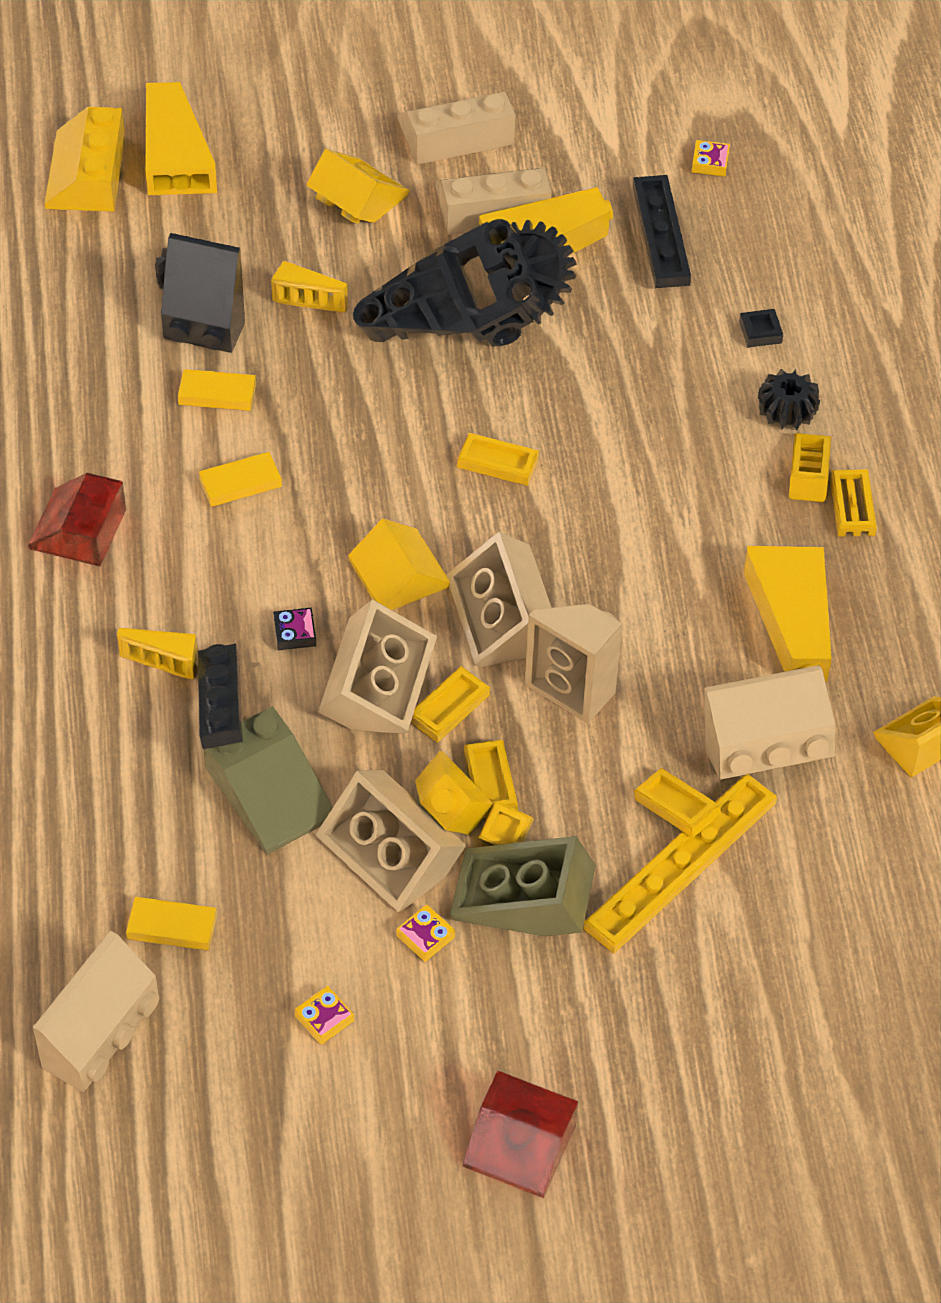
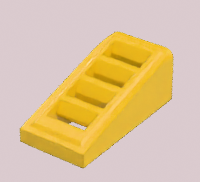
M287 261L282 262L272 277V300L274 302L344 313L348 309V284Z
M794 434L789 486L790 499L824 502L826 500L831 436Z
M118 628L117 639L120 657L183 678H195L198 662L195 634Z

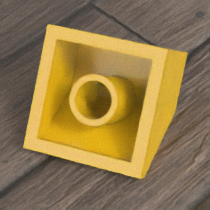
M326 148L306 186L317 192L315 196L317 200L331 207L334 204L343 209L341 212L343 217L357 224L361 220L375 223L406 198L410 192L409 189L361 158Z

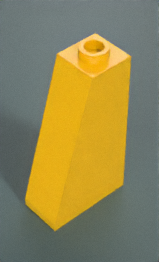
M180 82L146 83L145 171L148 195L217 193L215 161Z
M595 187L479 215V226L485 222L489 223L496 219H504L510 225L512 222H516L519 229L522 230L526 220L531 221L533 229L541 221L546 225L545 232L553 226L558 231L556 237L563 234L567 239L564 246L570 244L573 248V253L608 236L609 220L613 219V210L608 199L604 200L599 188Z
M747 546L744 576L784 672L820 665L825 682H827L832 656L824 547Z

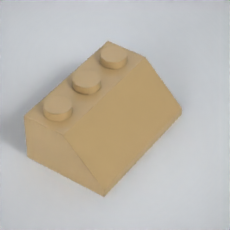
M506 92L397 113L398 121L417 165L514 145L516 114Z
M545 168L435 180L447 235L466 233L478 227L479 215L549 199L552 194Z
M499 531L446 574L451 582L449 586L475 666L478 667L526 658L528 616L533 610L551 608L530 545Z
M371 599L348 620L318 712L350 730L405 734L412 720L437 636Z
M591 604L533 610L528 616L525 685L589 724L616 693L623 623L619 622L611 613L601 611Z
M820 665L704 688L706 753L720 780L835 757V721Z
M357 770L316 833V836L397 912H403L443 880L466 847L451 831H446L415 798L384 770Z
M111 930L33 1026L42 1069L83 1093L92 1081L97 1082L103 1077L108 1068L110 1058L118 1048L122 1050L128 1045L134 1034L135 1026L143 1016H150L159 1002L155 974L119 935Z

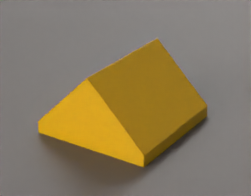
M382 518L348 555V560L372 599L390 610L450 587L449 584L451 582L417 528Z
M931 697L873 732L875 739L911 778L941 760V697Z

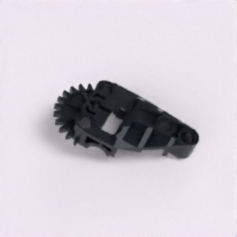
M496 219L489 223L485 222L436 248L360 300L354 308L353 320L375 342H384L396 335L401 340L409 339L406 332L436 333L437 336L471 332L479 342L486 339L492 347L505 346L516 341L521 336V328L533 323L534 320L538 325L541 324V315L544 312L553 316L552 303L559 305L565 303L559 294L571 293L572 288L565 281L576 279V274L571 270H567L577 265L574 257H568L574 251L570 244L564 246L567 239L563 234L556 237L558 231L555 227L551 226L545 232L546 225L541 221L533 229L531 221L526 220L522 230L519 229L516 222H512L510 225L504 219ZM478 256L481 259L484 270L488 273L487 277L497 302L482 310L479 308L464 270L467 262Z

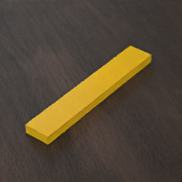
M746 774L715 801L720 805V816L694 838L682 831L584 921L583 929L615 954L776 804L777 796L751 775Z

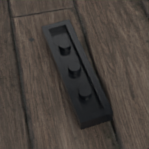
M668 175L633 177V192L655 289L690 286L691 273Z
M236 643L230 645L215 644L206 649L198 650L199 737L202 748L208 749L243 742L240 659Z

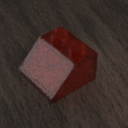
M85 473L56 487L29 541L28 548L100 567L126 512L123 481Z
M497 1070L480 1107L464 1157L463 1167L544 1198L576 1127L579 1101Z

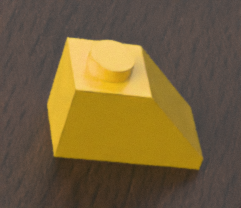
M439 751L415 780L420 804L446 831L470 835L494 805L443 751Z

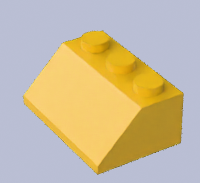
M87 107L57 130L44 203L45 209L115 211L125 144L122 108Z

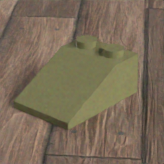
M273 706L242 721L243 742L204 749L206 770L267 855L319 828L333 808L294 734Z
M577 836L465 849L450 917L455 921L539 936L582 933L596 865Z

